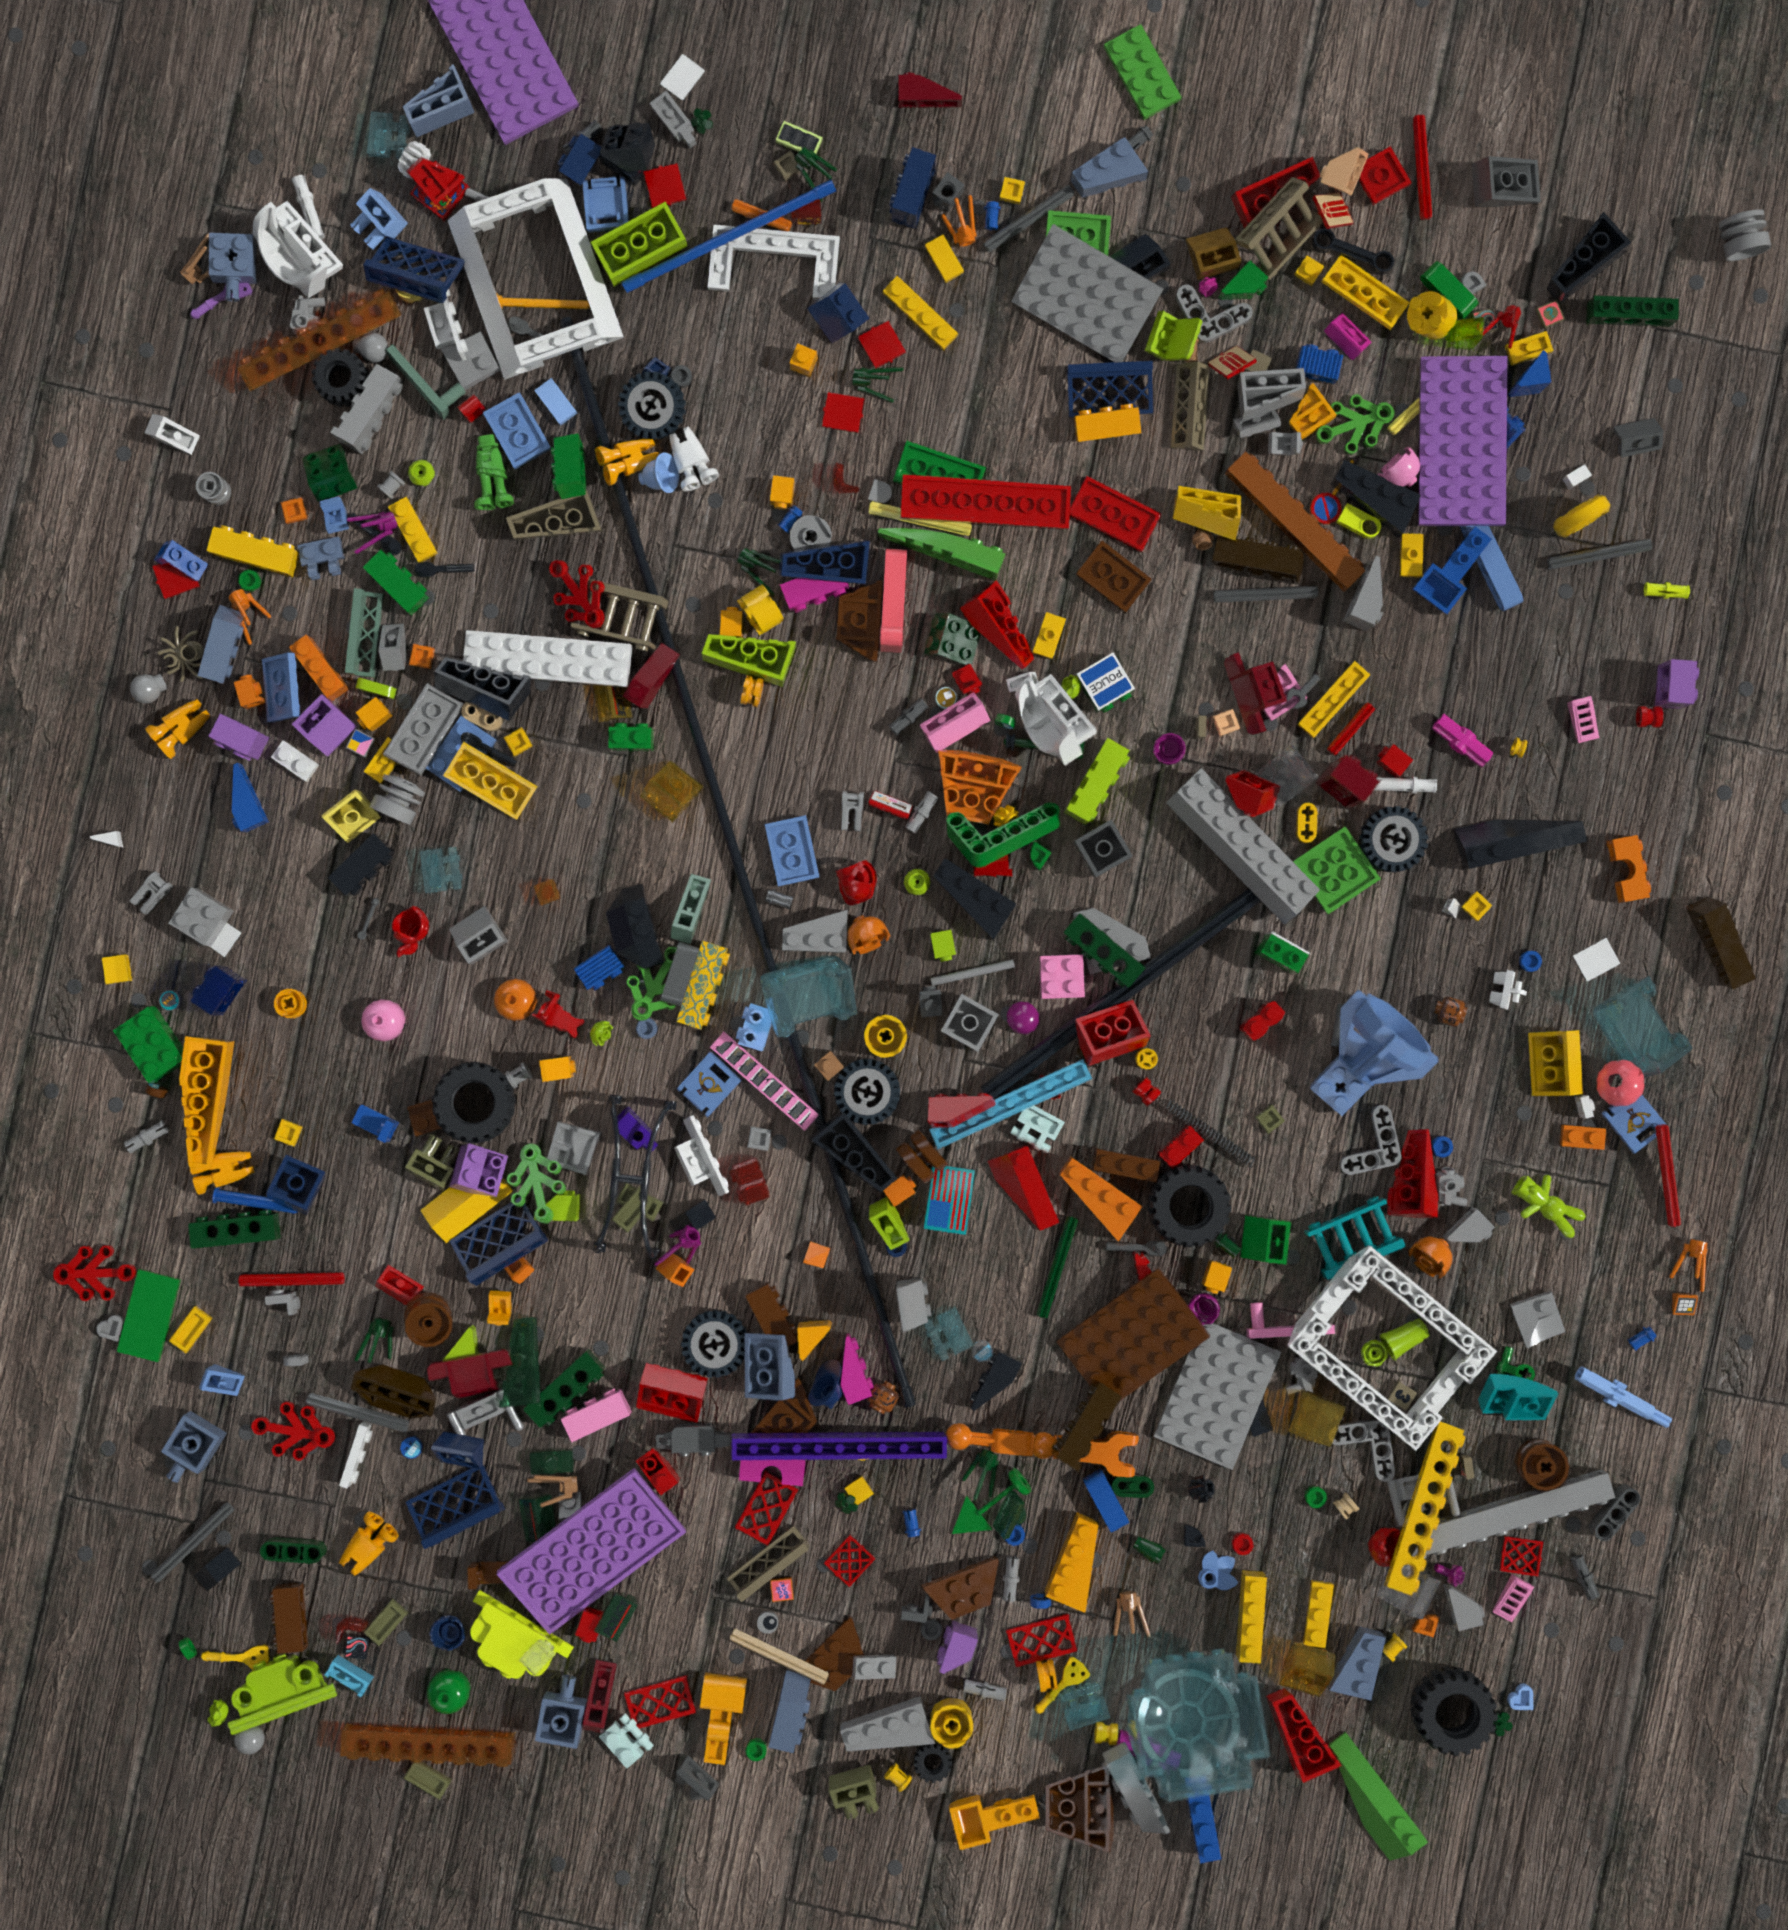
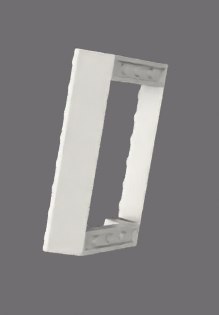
M544 178L464 206L448 220L460 257L464 259V268L504 379L544 366V360L581 347L585 352L624 338L567 179ZM554 205L594 318L514 345L475 232L495 228L494 221L532 208L536 214Z
M1371 1246L1365 1247L1345 1262L1296 1322L1288 1343L1292 1350L1415 1450L1421 1446L1443 1417L1438 1412L1465 1380L1471 1384L1497 1352ZM1370 1276L1459 1348L1407 1414H1404L1317 1342L1332 1327L1327 1322L1353 1290L1360 1292L1367 1284L1366 1280Z

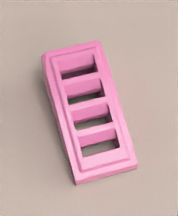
M1589 696L1568 702L1567 705L1577 743L1598 739L1599 734L1592 697ZM1585 705V709L1577 710V706ZM1587 713L1588 717L1579 719L1580 714ZM1589 721L1590 725L1580 727V723ZM1591 729V734L1582 736V731Z
M1511 1574L1492 1612L1513 1622L1534 1587L1530 1583ZM1516 1585L1523 1588L1521 1592L1515 1589ZM1513 1592L1517 1594L1519 1597L1518 1599L1510 1596V1594ZM1506 1600L1514 1602V1606L1507 1604ZM1502 1606L1511 1610L1510 1614L1502 1611Z

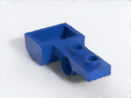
M1474 526L1449 557L1442 569L1432 563L1412 590L1447 615L1467 589L1459 581L1492 538Z

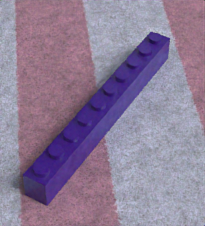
M945 1432L732 1433L731 1455L732 1460L947 1458V1436Z

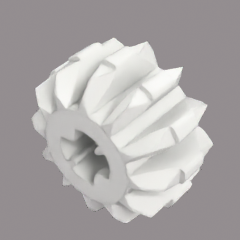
M410 142L399 159V171L407 178H411L406 171L420 157L429 160L431 157L430 150L422 143Z

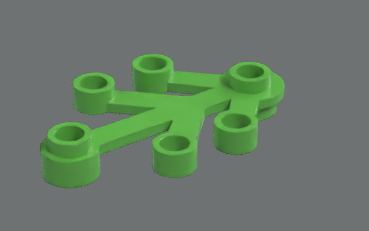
M1355 394L1350 398L1349 405L1354 409L1361 407L1371 412L1364 416L1344 407L1340 402H1334L1331 408L1333 409V406L1340 408L1339 412H1335L1336 416L1341 415L1351 421L1333 428L1328 425L1321 426L1316 432V439L1321 444H1327L1334 436L1355 429L1351 440L1344 447L1346 454L1353 455L1358 450V443L1366 425L1375 421L1371 433L1364 439L1365 446L1372 448L1378 442L1377 437L1383 424L1389 423L1394 417V409L1390 404L1382 402L1375 405L1364 400L1360 395ZM1354 398H1357L1359 400L1358 405H1355L1352 400ZM1380 411H1385L1386 417H1382ZM1321 433H1326L1327 439H1322ZM1369 437L1373 438L1374 444L1368 443L1367 439ZM1348 445H1353L1355 450L1349 451Z
M671 946L665 950V963L661 966L654 980L649 968L643 969L637 965V969L641 971L647 989L644 998H642L639 989V978L637 976L628 977L626 984L631 989L635 1001L631 1007V1014L635 1019L644 1021L649 1019L654 1011L664 1008L672 1010L676 1007V1005L669 1006L664 1001L651 1002L654 996L663 993L665 984H661L673 960L668 958V955H675L677 947ZM636 980L637 984L632 986L629 981ZM642 1007L646 1010V1012L644 1014H640L638 1012V1009Z
M527 1144L520 1152L522 1161L515 1172L507 1176V1182L513 1187L520 1185L521 1177L528 1166L530 1174L519 1192L512 1195L511 1202L518 1207L524 1205L525 1198L533 1187L537 1204L535 1218L540 1223L547 1224L552 1221L554 1213L551 1208L546 1206L542 1183L550 1187L556 1194H563L566 1186L562 1181H555L539 1172L538 1164L546 1167L554 1175L560 1173L562 1167L559 1162L551 1161L542 1156L541 1149L537 1145ZM532 1150V1156L527 1157L528 1152ZM557 1164V1169L552 1171V1166ZM517 1176L516 1182L512 1183V1178ZM561 1184V1189L556 1191V1186ZM521 1196V1201L516 1203V1198ZM545 1210V1215L540 1217V1212Z

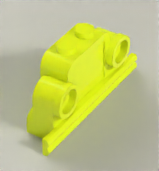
M479 1590L473 1602L483 1607L471 1627V1637L474 1641L482 1643L478 1649V1656L482 1659V1663L488 1667H495L500 1670L502 1676L508 1679H518L524 1674L525 1670L532 1676L542 1675L549 1667L556 1652L568 1658L574 1646L552 1633L549 1635L543 1627L485 1592Z

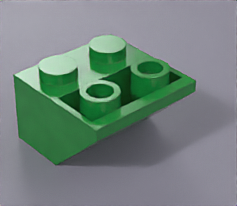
M1245 1215L1240 1257L1286 1265L1291 1222L1285 1219Z

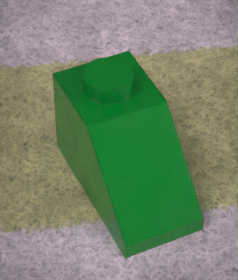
M1249 261L1221 291L1219 298L1221 300L1252 299L1255 294L1260 296L1267 288L1266 282L1269 277L1252 261Z

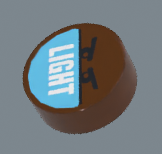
M147 1083L145 1092L157 1098H165L168 1089L158 1084Z

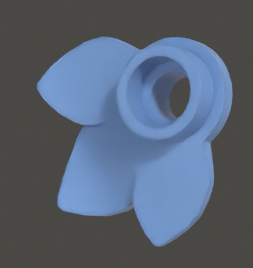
M1213 1550L1208 1552L1202 1559V1569L1198 1574L1199 1583L1204 1588L1216 1587L1223 1591L1236 1586L1238 1581L1230 1574L1234 1567L1235 1558L1231 1556H1221L1218 1558ZM1212 1574V1579L1205 1580V1576Z

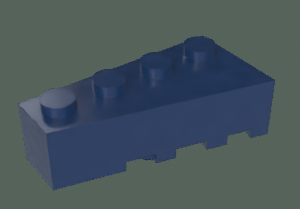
M862 540L780 553L779 575L866 584L870 541Z

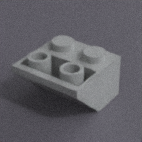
M483 906L449 929L458 949L468 964L476 963L508 942L486 906Z

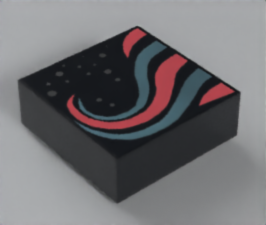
M348 1634L345 1657L367 1659L370 1638L364 1635Z

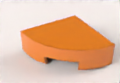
M1429 1614L1419 1618L1414 1623L1412 1631L1434 1637L1439 1616Z

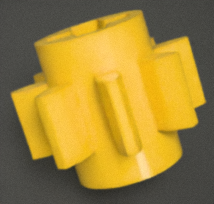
M1006 805L1005 808L999 807L993 816L994 825L1001 827L1019 817V812L1009 805Z

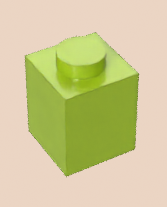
M946 930L931 933L935 959L939 958L940 962L952 960V956L956 955L952 931Z

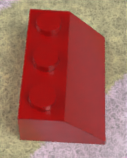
M1134 1000L1075 1019L1080 1049L1089 1066L1146 1047L1151 1036Z
M646 1363L639 1385L636 1408L698 1423L708 1378Z

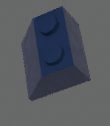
M839 282L807 307V310L830 343H834L848 335L870 319L846 283Z

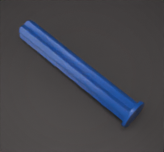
M215 1187L212 1202L215 1204L219 1201L294 1214L298 1213L296 1210L263 1196L220 1190L219 1187Z

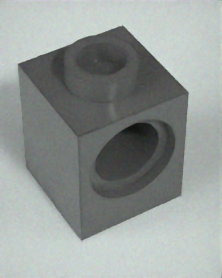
M947 172L932 192L933 203L942 210L945 208L947 211H950L955 204L954 199H959L963 194L965 184ZM949 190L952 192V195L945 197L942 195V192Z

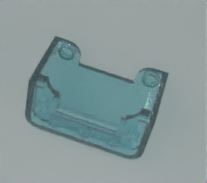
M837 956L822 957L760 976V984L774 1032L778 1037L790 1036L795 1031V1024L829 1014L840 1020H846L850 1016L857 1014L851 968Z
M1649 976L1633 983L1596 1006L1593 1010L1596 1021L1619 1059L1634 1063L1642 1070L1644 1078L1662 1073L1693 1049L1685 1035L1681 1033L1670 1034L1650 1001V998L1656 994V987Z

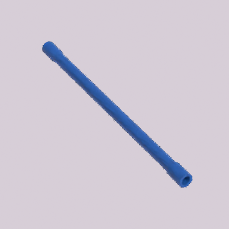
M830 179L780 206L642 273H637L621 281L623 287L629 293L679 266L817 199H822L836 192V188Z

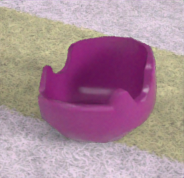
M1166 733L1155 741L1153 753L1160 763L1175 765L1184 757L1186 745L1179 735Z
M1019 1001L1014 1003L1007 1011V1023L1015 1033L1027 1035L1035 1031L1039 1025V1013L1029 1002Z
M1207 1293L1197 1294L1188 1302L1189 1308L1202 1325H1211L1219 1316L1220 1305L1217 1299Z

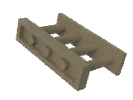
M1293 177L1235 239L1239 246L1249 250L1253 249L1262 264L1259 269L1269 277L1268 280L1277 274L1280 268L1323 223L1321 216L1317 212L1310 211L1302 197L1309 188L1307 183ZM1295 203L1304 216V219L1297 227L1288 213V210ZM1280 219L1283 220L1290 232L1283 242L1273 228ZM1266 234L1276 248L1269 257H1267L1259 244Z
M588 579V601L590 602V604L592 599L590 584L592 581H596L592 579ZM604 583L605 589L601 594L608 595L607 598L609 600L601 629L589 627L585 621H582L581 625L571 623V627L577 631L576 634L589 637V634L608 638L636 645L635 649L647 652L648 649H656L654 644L648 642L656 611H659V608L667 609L669 601L662 596ZM621 598L627 600L628 607L621 633L616 634L609 632L616 603ZM642 603L647 605L648 611L640 639L628 637L636 607Z

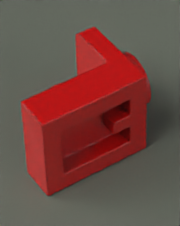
M971 664L952 673L963 697L973 692L975 694L980 692L979 688L983 684L979 681Z

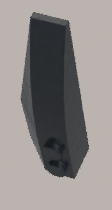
M1492 820L1454 829L1463 870L1587 842L1583 821Z

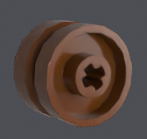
M917 1130L910 1136V1140L916 1149L914 1150L908 1143L903 1142L896 1148V1151L904 1159L903 1162L927 1184L934 1177V1173L928 1164L930 1163L936 1170L941 1171L948 1163L928 1139Z
M432 1292L421 1293L414 1296L407 1303L404 1310V1324L408 1338L416 1345L434 1347L443 1343L449 1337L452 1330L451 1309L448 1302L441 1295Z
M1530 1439L1523 1443L1516 1452L1514 1461L1516 1471L1523 1480L1536 1489L1545 1491L1556 1489L1563 1484L1568 1476L1569 1463L1567 1456L1560 1448L1545 1439Z

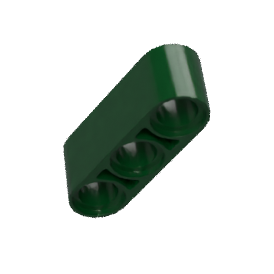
M272 1537L261 1546L260 1555L267 1561L314 1564L324 1557L327 1548L325 1543L320 1540ZM268 1545L275 1546L276 1553H271ZM290 1546H294L297 1549V1555L290 1552ZM311 1547L319 1551V1556H314L311 1553Z

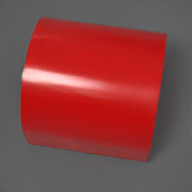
M474 394L457 407L469 423H472L486 411Z

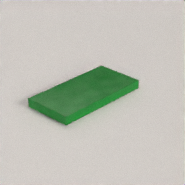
M906 440L893 482L902 485V475L982 480L986 467Z
M138 1269L117 1352L160 1362L181 1279Z

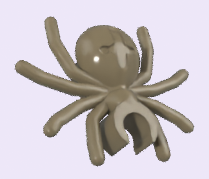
M175 626L176 646L168 639L160 638L161 641L167 643L172 648L158 651V655L171 652L165 655L164 659L172 657L174 663L167 667L176 666L167 671V674L170 675L182 667L180 682H183L186 665L187 669L201 680L203 677L198 676V673L191 666L201 665V663H194V661L199 660L203 656V646L196 641L185 643L191 636L197 634L198 631L195 630L188 633L179 643V627Z

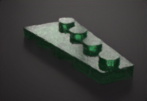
M537 1318L515 1319L509 1348H511L510 1358L513 1365L506 1366L508 1369L506 1380H503L502 1390L504 1392L499 1408L541 1403Z

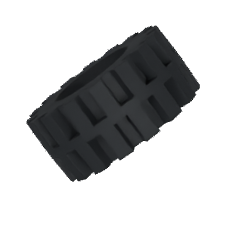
M935 1740V1744L920 1745L916 1749L914 1768L920 1779H925V1782L932 1781V1783H936L937 1780L941 1782L944 1777L948 1776L952 1766V1757L948 1748L937 1743ZM929 1754H937L941 1757L942 1763L937 1769H929L924 1765L925 1757Z

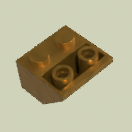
M1227 227L1186 239L1197 280L1238 269L1241 263L1236 241Z

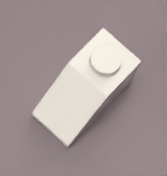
M152 414L144 432L158 441L192 455L200 436L168 418Z

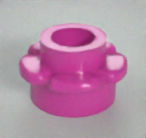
M1204 278L1199 283V293L1205 297L1215 293L1218 289L1216 278Z

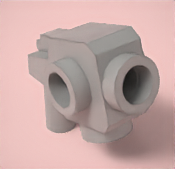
M299 295V299H296L290 327L294 329L293 333L306 336L312 328H317L318 316H314L313 307L326 306L324 297L308 299Z
M1443 1167L1442 1171L1436 1173L1440 1204L1443 1206L1445 1204H1455L1465 1207L1467 1199L1456 1196V1192H1460V1188H1464L1463 1176H1459L1452 1167Z
M1301 1356L1296 1357L1294 1362H1290V1374L1297 1377V1383L1285 1387L1288 1395L1303 1390L1312 1392L1313 1387H1315V1378H1317V1369Z

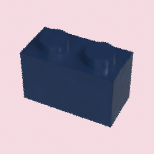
M579 133L578 137L576 135L572 137L568 144L571 149L567 155L562 154L557 165L560 166L559 172L577 184L582 185L600 154L601 146Z

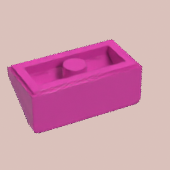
M1343 313L1336 317L1324 330L1326 335L1351 360H1354L1371 344V341Z

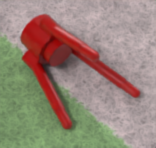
M1510 305L1505 308L1504 312L1500 311L1497 317L1483 329L1479 336H1484L1501 320L1505 327H1511L1508 348L1511 349L1518 326L1517 322L1521 316L1520 307Z

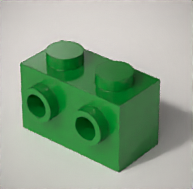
M614 723V727H609L608 748L611 751H654V730L648 727V724L643 723L635 724V727H627L625 723Z

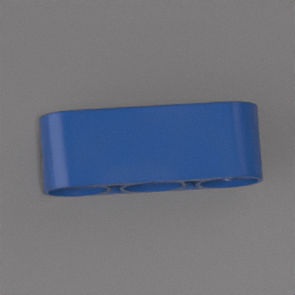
M1101 1468L1082 1478L1111 1533L1130 1523Z

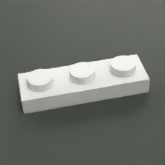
M363 1421L358 1427L339 1484L340 1487L348 1488L352 1483L355 1484L358 1479L359 1471L356 1470L358 1464H362L365 1458L366 1451L363 1449L365 1443H369L373 1433L370 1430L371 1423Z

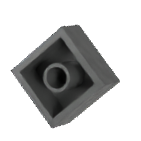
M1112 819L1073 842L1093 878L1133 857Z

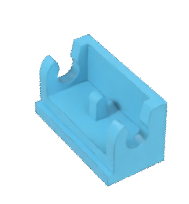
M339 1655L332 1661L330 1668L324 1675L327 1678L329 1676L358 1693L357 1696L360 1698L374 1678V1676Z

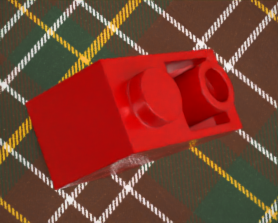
M654 1448L636 1460V1463L660 1495H663L680 1480L679 1475L670 1463Z

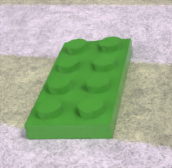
M1141 24L1104 44L1103 48L1143 120L1181 100L1180 93Z

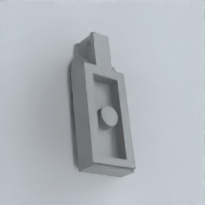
M664 91L649 103L650 107L674 138L679 142L683 139L689 148L697 144L695 142L696 139L691 134L694 131L691 122L667 91Z

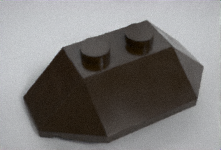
M384 1364L356 1371L353 1376L351 1390L355 1393L357 1392L371 1406L410 1419L425 1416L432 1417L437 1398L423 1377Z

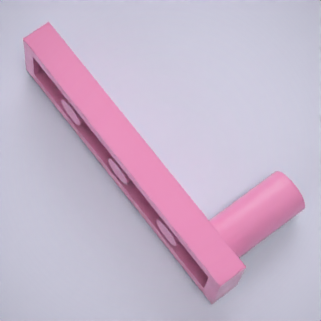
M1263 1302L1250 1303L1252 1328H1246L1249 1339L1291 1336L1294 1326L1265 1327ZM1330 1324L1332 1327L1326 1334H1335L1334 1325Z

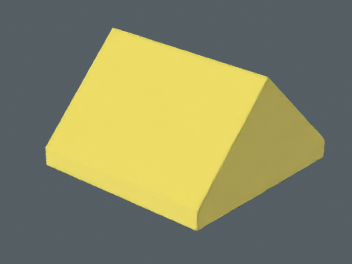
M356 789L321 815L347 843L381 818L375 809L369 807L371 803L364 794Z

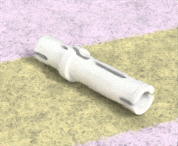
M295 176L292 178V182L297 193V202L301 205L306 223L320 239H323L325 235L314 207L313 194L308 189L305 176Z
M1377 777L1380 783L1375 788L1377 791H1407L1412 794H1417V792L1436 793L1437 780L1418 779V777H1412V779Z

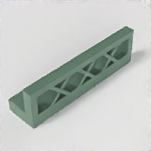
M354 588L345 673L348 675L375 678L383 593L366 592L363 589ZM366 598H378L377 606L370 611L366 607ZM371 616L375 621V627L367 632L363 625L364 621ZM369 637L373 642V646L365 653L361 648V644ZM365 658L371 663L370 672L359 671V663Z

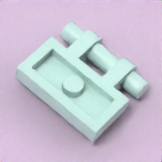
M1032 1106L1022 1111L1017 1121L1024 1124L1023 1128L1019 1129L1013 1126L1010 1134L1016 1136L1017 1140L1021 1142L1025 1141L1033 1145L1035 1150H1042L1048 1153L1051 1146L1045 1143L1046 1138L1049 1137L1055 1141L1065 1122L1036 1106ZM1030 1128L1041 1133L1038 1139L1028 1134Z
M625 1713L619 1718L624 1724L623 1726L615 1721L599 1735V1738L621 1763L628 1768L643 1755L644 1751L640 1746L649 1751L654 1745L649 1740L650 1737L646 1732L643 1733L636 1726L637 1722L633 1718L630 1719ZM630 1731L636 1740L634 1741L627 1732Z

